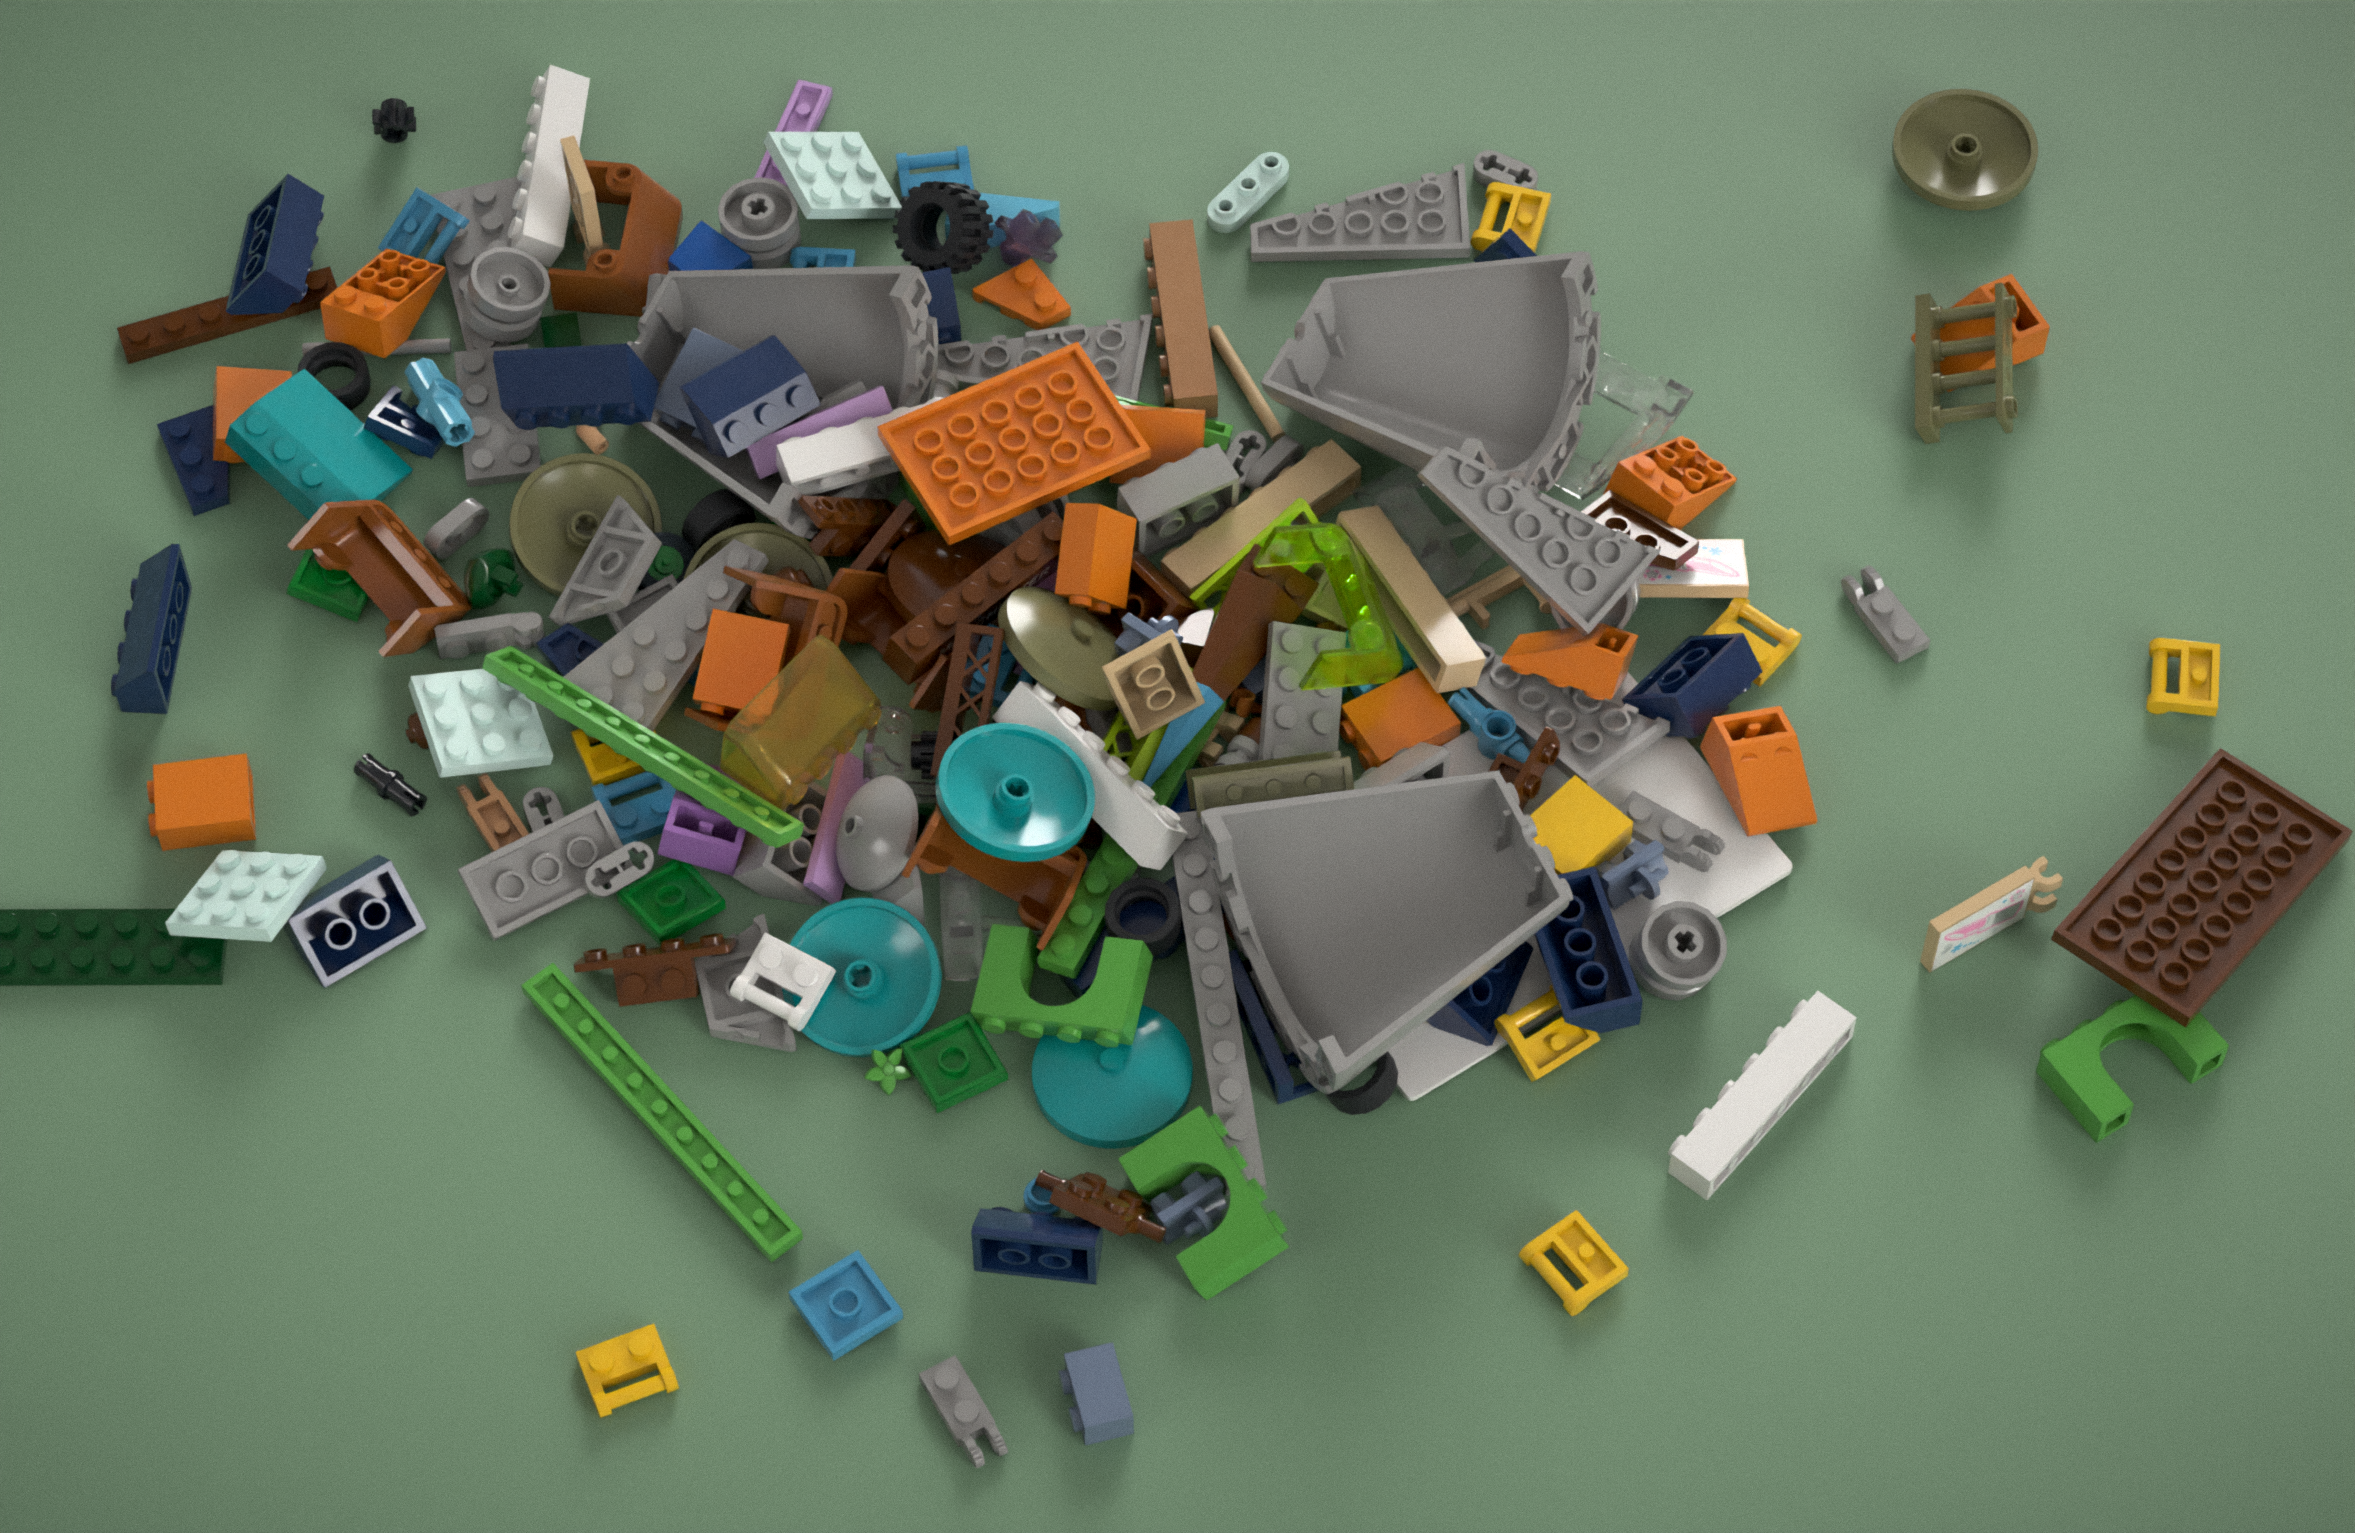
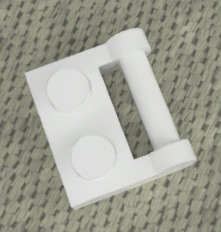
M765 932L742 974L734 981L730 990V996L740 1001L746 999L787 1020L789 1027L801 1031L810 1019L836 970ZM760 976L797 995L802 1000L799 1005L794 1007L754 986Z

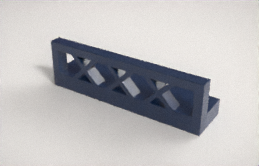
M1237 950L1230 951L1229 958L1238 1013L1277 1104L1318 1092L1319 1090L1310 1082L1293 1087L1294 1080L1289 1068L1290 1066L1299 1068V1064L1302 1062L1300 1059L1295 1058L1296 1054L1294 1052L1287 1055L1280 1051L1274 1037L1276 1030L1272 1022L1267 1020L1260 1005L1261 1000L1247 975V972L1253 971L1250 961H1241Z

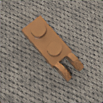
M484 773L478 776L479 786L487 797L477 802L465 784L456 787L458 796L465 806L468 816L491 852L529 834L502 790H497L488 774Z

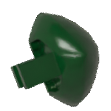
M491 548L474 554L468 560L463 572L467 601L472 609L483 610L495 605L504 593L515 598L517 597L524 585L522 582L517 581L519 575L515 572V560L511 551L505 548Z

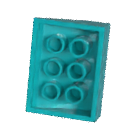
M305 369L251 405L229 425L225 443L308 520L325 502L372 499L382 501L413 472V469L378 436L364 429L365 424Z

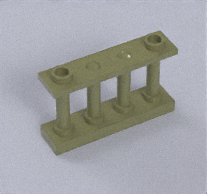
M2003 283L1995 284V302L1948 309L1937 306L1930 293L1915 295V429L1925 444L1940 442V428H1944L1946 423L1996 417L2005 433L2013 432V418L2018 417V404L2016 397L2013 395L2012 318L2017 317V303L2014 295H2009ZM1995 317V335L1943 342L1940 339V328H1944L1945 324ZM1995 350V368L1950 375H1943L1940 372V361H1944L1945 357ZM1994 383L1996 385V402L1943 409L1940 405V395L1944 394L1945 390Z
M1341 750L1185 770L1190 809H1196V816L1198 818L1201 817L1202 811L1210 808L1354 790L1351 758L1349 756L1341 757Z

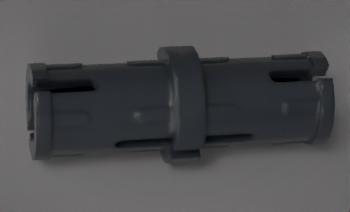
M370 753L362 756V759L367 762L366 765L360 760L356 762L354 773L375 787L378 795L384 800L391 799L410 816H415L419 813L414 808V805L421 810L425 807L427 797L405 782L403 775L397 770H389Z

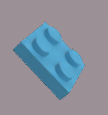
M859 1250L788 1292L790 1301L833 1361L904 1318L902 1309Z

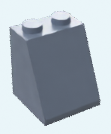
M693 327L656 397L654 409L661 416L659 421L677 431L683 426L693 431L691 434L693 438L704 443L679 387L743 352V350Z

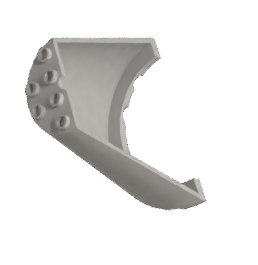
M1580 251L1326 278L1312 296L1311 302L1301 318L1296 322L1294 329L1296 339H1287L1280 348L1279 354L1269 370L1264 374L1261 381L1263 391L1277 403L1418 472L1422 471L1441 448L1448 446L1487 465L1488 469L1506 478L1511 477L1523 483L1522 486L1536 493L1539 491L1548 492L1560 478L1576 450L1584 430L1583 423L1578 422L1582 405L1591 406L1597 379L1601 340L1600 312L1592 311L1591 295L1597 293L1598 285L1590 253Z
M911 265L669 271L662 284L657 288L655 296L645 313L638 321L637 330L640 334L635 342H627L659 381L658 393L693 327L743 351L767 337L775 335L807 372L817 396H827L859 378L867 390L882 385L893 410L899 407L911 408L922 405L932 399L938 366L937 319L929 316L927 304L929 305L932 296L919 267ZM655 409L653 410L651 422H637L785 531L813 540L822 530V528H818L798 503L803 494L795 486L783 483L779 471L762 479L757 478L746 449L729 458L709 454L706 445L691 436L693 431L683 426L680 427L679 431L666 426L659 421L661 416ZM897 471L811 496L887 499L899 483V474Z
M1499 770L1210 808L1201 812L1204 841L1216 859L1209 862L1216 888L1239 952L1243 951L1245 958L1248 957L1253 971L1249 972L1250 979L1288 1053L1294 1052L1299 1056L1302 1062L1299 1064L1300 1071L1320 1092L1330 1094L1344 1087L1568 907L1569 902L1573 900L1568 882L1565 878L1559 879L1554 870L1555 862L1547 846L1541 847L1540 843H1535L1533 839L1537 836L1535 823L1529 814L1523 815L1518 806L1520 800L1514 785L1511 782L1506 784Z

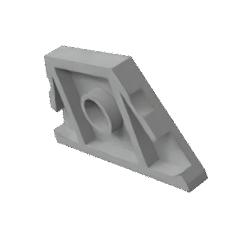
M616 496L548 617L557 626L575 623L627 608L662 545V542L621 496Z
M760 914L753 918V925L737 936L733 933L727 937L735 938L736 946L730 953L702 956L695 960L697 979L711 1037L794 1052L797 1051L793 1029L788 1026L787 1020L746 999L740 1001L730 996V990L734 981L742 974L764 933L769 934L765 914ZM760 976L758 977L754 986L784 1001L781 987Z

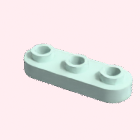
M1276 152L1263 153L1253 160L1209 203L1207 209L1209 226L1220 233H1231L1238 230L1287 182L1289 178L1288 160Z

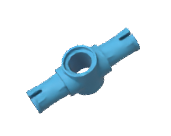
M1465 687L1459 690L1461 696L1457 692L1452 695L1448 705L1470 725V731L1478 738V749L1482 755L1495 760L1498 753H1501L1519 762H1526L1531 751L1523 744L1524 739L1515 731L1516 722L1511 714L1502 710L1486 709ZM1490 733H1498V734H1501L1502 736H1501V737H1497V736H1493V735L1490 734Z

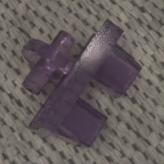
M1022 209L1013 219L1001 215L994 222L996 227L1003 229L1007 237L1000 244L1001 257L1006 264L1015 267L1024 263L1030 256L1051 264L1058 257L1052 246L1063 234L1054 220L1045 218L1039 223L1032 212Z

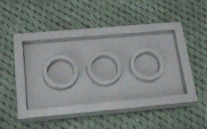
M528 343L454 352L457 386L463 392L459 402L471 419L472 427L475 431L471 440L463 443L465 474L468 487L524 481L541 466L537 428L533 430L518 428L501 409L493 363L494 351L529 349Z
M1277 621L1268 624L1258 760L1338 750L1346 632Z
M597 800L459 868L457 873L492 940L495 941L588 895L589 893L583 885V876L586 870L593 863L623 847V844L600 800ZM629 858L620 866L624 871L634 865ZM614 869L605 874L595 870L596 877L592 884L595 887L600 885L604 887L608 885L607 882L616 876L617 873Z

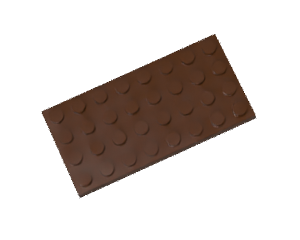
M2220 748L2057 926L2051 940L2186 1028L2347 844L2353 831Z

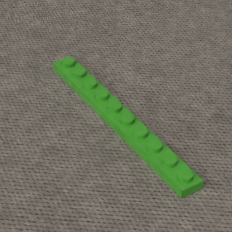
M508 646L485 655L482 669L494 675L498 681L512 686L525 694L529 700L538 702L553 711L557 717L579 727L586 735L602 741L617 754L624 755L638 763L645 771L656 774L669 782L676 790L683 791L700 801L704 807L712 809L729 819L733 825L744 828L759 837L764 844L778 848L801 837L804 823L516 648Z
M1232 694L1150 787L1155 793L1153 799L1160 806L1171 807L1186 780L1185 770L1192 769ZM1148 770L1146 771V773H1145L1144 777L1142 778L1141 782L1144 781V778H1145V776H1146ZM1108 833L1076 888L1071 903L1044 950L1038 956L1040 968L1076 979L1106 925L1104 917L1106 901L1114 889L1131 879L1139 864Z
M551 963L521 985L523 994L771 1263L803 1239L802 1230L554 963Z

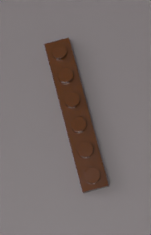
M329 266L309 272L305 284L308 285L305 296L299 303L293 302L283 313L231 315L225 311L228 295L118 327V334L127 362L131 364L320 309V302L338 288L331 268Z

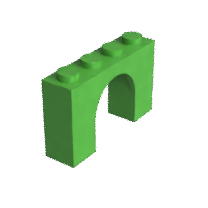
M992 924L970 1011L983 1030L995 1034H1002L1005 1030L1018 1031L1020 1034L1030 1038H1041L1042 1035H1051L1070 1043H1078L1080 1039L1093 1040L1105 1047H1117L1118 1044H1133L1153 960V955L1144 941L1105 936L1097 973L1087 992L1069 1004L1047 1006L1034 1001L1031 997V980L1039 948L1036 947L1038 939L1032 930L1027 927Z
M2135 994L2124 1002L2121 999L2110 1004L2100 1017L2093 1021L2086 1019L2079 1023L2072 1033L2064 1039L2055 1038L2044 1045L2040 1050L2036 1072L2097 1143L2128 1124L2134 1103L2105 1070L2101 1062L2100 1052L2109 1044L2123 1039H2137L2148 1042L2159 1048L2192 1084L2223 1065L2229 1047L2228 1043L2201 1012L2185 1028Z
M1198 1106L1118 1158L1136 1190L1148 1203L1161 1193H1166L1196 1171L1201 1174L1216 1175L1227 1181L1230 1190V1205L1222 1223L1209 1235L1176 1255L1195 1290L1207 1301L1287 1249L1289 1245L1282 1235L1288 1230L1275 1210L1268 1212L1262 1202L1268 1198L1264 1189L1255 1177L1249 1180L1243 1171L1248 1166L1244 1156L1236 1145L1229 1148L1223 1138L1229 1134L1224 1123L1216 1113L1209 1116L1201 1106Z

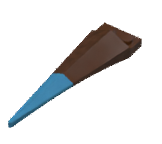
M1255 543L1231 581L1192 671L1205 703L1169 723L1143 783L1151 787L1266 655L1268 624L1273 621L1294 624L1320 585L1318 582Z

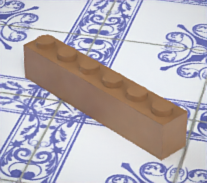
M1193 219L1149 223V238H1143L1144 259L1152 261V267H1147L1148 288L1156 290V296H1151V310L1153 318L1160 319V325H1155L1157 348H1164V355H1159L1161 377H1168V384L1163 385L1165 407L1172 406V408L1206 410V418L1218 417V392Z

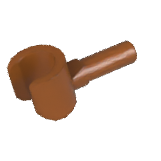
M1241 687L1233 691L1229 704L1232 707H1236L1235 711L1240 717L1247 718L1250 713L1262 715V705L1254 702L1256 696L1252 691Z

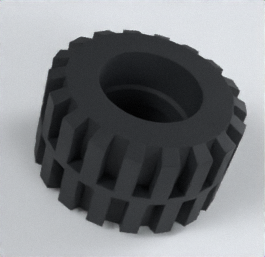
M927 181L920 183V187L914 186L909 190L910 197H902L899 202L902 208L895 211L894 218H897L898 222L897 225H893V233L898 234V239L895 240L897 249L904 250L901 256L905 261H911V266L919 267L923 272L950 267L951 274H959L960 272L972 270V265H978L983 260L981 253H988L990 245L987 244L988 238H993L994 230H989V223H993V217L991 214L986 213L989 205L986 200H979L981 194L977 190L970 189V186L961 183ZM945 210L950 221V233L942 246L937 236L936 227L939 216Z

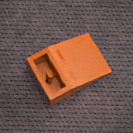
M386 248L320 302L325 338L333 342H342L354 346L357 350L385 359L410 336L445 275L446 267Z
M2013 274L1978 287L1951 307L1995 302V284L2003 283L2009 295H2014L2017 303V317L2012 318L2013 366L2044 353L2050 326ZM1995 317L1945 324L1944 328H1940V339L1943 342L1995 335ZM1915 333L1911 336V340H1912V342L1914 343V345H1915ZM1995 350L1945 357L1944 361H1940V372L1943 375L1993 369L1995 368Z
M1679 436L1619 461L1603 495L1611 490L1681 530L1734 485L1737 478L1727 471L1721 462L1713 460L1700 450L1694 441L1684 436Z
M1604 623L1597 624L1585 636L1575 627L1520 634L1504 654L1501 662L1510 665V668L1517 673L1524 675L1534 673L1543 676L1552 685L1558 687L1572 686L1583 690V693L1592 699L1604 700L1607 698L1612 700L1626 678L1639 635Z
M1775 706L1712 717L1701 742L1700 749L1747 837L1816 824L1817 816L1797 734L1782 707Z

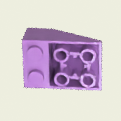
M705 763L758 795L762 781L761 778ZM676 790L663 829L658 855L733 876L747 830L733 825L729 819L712 809L704 807L700 801L687 793Z

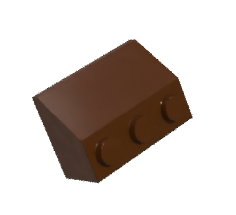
M1134 546L1126 609H1111V614L1109 615L1092 614L1118 639L1124 631L1121 619L1128 612L1147 624L1152 617L1158 621L1167 615L1180 619L1200 610Z

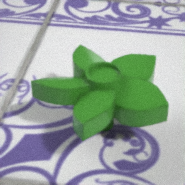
M902 1048L891 1051L887 1057L881 1051L871 1049L872 1060L877 1067L867 1070L864 1079L879 1081L881 1089L887 1095H890L895 1088L896 1079L903 1080L911 1077L910 1072L905 1067L897 1066L902 1058Z

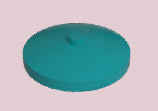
M987 724L964 733L948 747L936 777L935 789L938 805L951 828L973 847L1005 860L1032 862L1046 860L1064 853L1073 847L1085 833L1095 806L1093 781L1088 769L1079 756L1055 736L1022 724Z
M852 898L836 902L811 916L797 931L790 943L791 946L836 970L810 1019L801 1030L815 1044L832 1053L847 1057L865 1058L872 1057L871 1049L881 1051L884 1054L899 1048L900 1044L911 1040L920 1032L936 1007L942 981L941 962L937 948L923 925L913 915L898 905L875 898ZM782 988L784 1001L794 1007L799 1005L802 998Z
M1145 1005L1141 1006L1132 1045L1118 1044L1117 1047H1105L1093 1040L1080 1039L1078 1043H1070L1060 1040L1057 1036L1043 1035L1036 1047L1032 1061L1033 1092L1045 1118L1059 1132L1070 1139L1097 1148L1118 1149L1143 1143L1179 1118L1188 1103L1192 1090L1193 1064L1186 1040L1168 1018Z

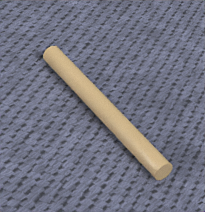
M1219 325L1212 326L1209 329L1211 341L1272 441L1276 443L1286 433Z

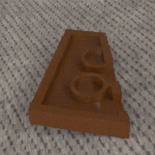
M1611 490L1581 511L1595 518L1596 522L1614 531L1619 530L1629 535L1630 539L1645 546L1650 545L1660 550L1661 552L1650 564L1675 571L1698 553L1700 541Z
M903 499L848 569L883 573L887 569L895 549L907 538L926 529V525L917 508L906 499Z

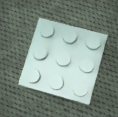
M859 132L767 133L763 143L806 219L894 218L895 211L901 210V204Z
M484 669L410 677L408 687L439 778L551 764L553 753L534 701L526 698L525 694L517 689L501 683L494 675Z
M222 850L165 922L170 935L271 942L326 871L327 867L323 856Z

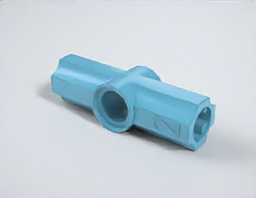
M422 357L416 362H410L404 373L408 378L407 383L420 402L416 408L418 415L430 424L435 425L446 444L457 447L464 442H469L475 431L472 427L471 419L459 402L463 396L462 390L443 377L433 360Z

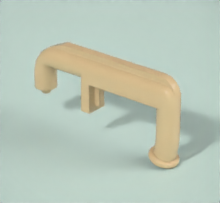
M1510 565L1446 599L1457 618L1468 612L1482 630L1489 627L1490 613L1486 610L1485 606L1523 585L1539 601V609L1542 613H1552L1550 603Z

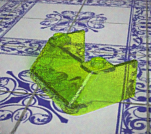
M1332 523L1274 527L1253 560L1255 568L1323 562L1349 630L1348 641L1351 648L1320 651L1299 683L1301 691L1388 683L1394 680L1403 668V656L1366 560L1347 533L1341 527Z

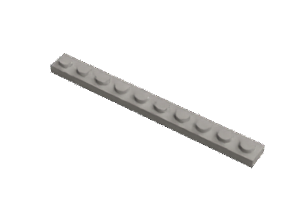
M1196 811L1176 813L1181 819L1178 824L1188 835L1173 853L1172 862L1212 1114L1216 1113L1227 1128L1229 1134L1223 1138L1229 1148L1236 1145L1247 1161L1248 1166L1243 1171L1248 1179L1251 1180L1255 1177L1262 1188L1266 1190L1265 1173L1220 897L1209 863L1213 861V854L1205 844L1201 817L1198 818L1196 816ZM1223 1179L1225 1195H1230L1228 1183Z

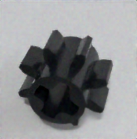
M390 98L381 103V110H372L374 134H381L382 139L389 143H400L406 140L408 132H416L414 107H408L405 101L398 98Z
M922 731L921 741H911V770H921V779H934L930 773L938 731Z

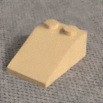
M1172 629L1102 666L1112 697L1137 740L1205 703Z

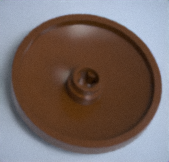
M929 530L915 534L903 541L890 558L885 575L887 596L896 612L908 623L1006 547L979 534L972 535L952 545L947 544L939 530ZM998 617L989 624L999 627Z

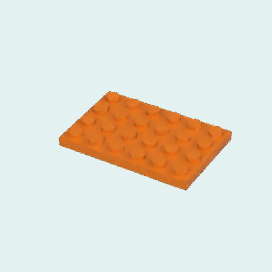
M1078 341L877 426L878 437L948 545H952L1150 459L1151 455L1150 447Z

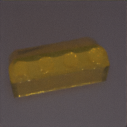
M822 634L818 635L730 722L723 736L720 769L745 788L783 811L790 803L796 805L804 797L808 790V785L815 778L820 780L828 773L833 760L840 753L845 755L852 749L858 735L865 728L870 730L875 726L882 715L880 710L881 701L835 643Z

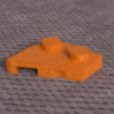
M1032 258L972 289V296L976 302L982 304L985 300L1000 307L1001 314L1012 319H1019L1025 325L1035 330L1046 329L1071 316L1070 305Z

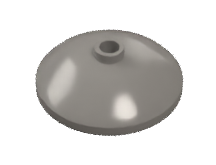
M888 775L878 776L863 785L852 796L844 809L836 835V858L844 880L856 890L872 893L884 889L898 877L912 853L918 829V807L915 795L905 781Z

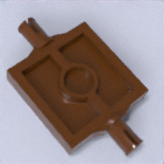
M1041 1170L1038 1174L1035 1186L1052 1192L1049 1203L1121 1237L1127 1233H1139L1157 1243L1162 1241L1166 1233V1227L1149 1220L1152 1212L1151 1205L1142 1202L1143 1197L1138 1193L1127 1189L1119 1191L1106 1185L1107 1180L1090 1172L1080 1173L1069 1180L1058 1178L1045 1170Z

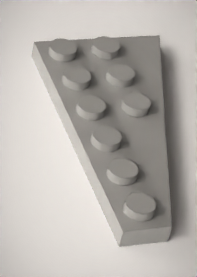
M1462 163L1452 166V171L1435 175L1434 172L1421 175V180L1408 184L1395 182L1346 197L1345 202L1331 206L1327 202L1315 205L1314 211L1295 215L1291 212L1250 224L1251 262L1469 258L1470 239L1465 165Z
M517 177L431 195L470 220L464 230L462 228L459 230L443 255L466 351L511 345V342H498L487 339L472 330L463 318L460 304L472 264L482 252L495 247H511L512 239L508 238V230L517 210L512 208L517 190L521 188V181H518ZM444 217L437 226L438 236L448 222V219Z
M1153 313L1140 315V320L1121 322L1120 318L1106 320V325L1085 327L1083 324L1028 331L1025 332L1024 337L1006 339L1005 335L991 337L992 341L971 344L966 340L938 344L937 370L948 371L955 375L959 380L958 390H964L1078 341L1112 393L1116 396L1138 401L1153 325Z
M1448 446L1441 448L1417 475L1420 480L1583 636L1588 635L1661 552L1650 545L1645 546L1630 539L1629 535L1619 530L1614 531L1596 522L1595 518L1544 493H1536L1522 486L1523 483L1511 477L1506 478L1488 469L1487 465Z
M732 540L563 678L653 732L701 662L712 609L734 613L752 587L724 574V566L761 573L769 562L766 554L740 541Z
M1474 640L1477 646L1482 649L1486 660L1477 685L1467 688L1468 691L1486 709L1492 708L1493 710H1502L1511 714L1516 722L1515 731L1532 748L1546 726L1553 728L1560 741V753L1553 765L1570 779L1576 775L1592 788L1670 732V721L1660 717L1652 720L1638 714L1639 708L1627 703L1621 707L1605 699H1592L1586 696L1583 690L1572 686L1558 687L1552 685L1547 681V678L1534 673L1531 675L1517 673L1510 668V665L1501 662L1503 657L1495 654L1493 647Z

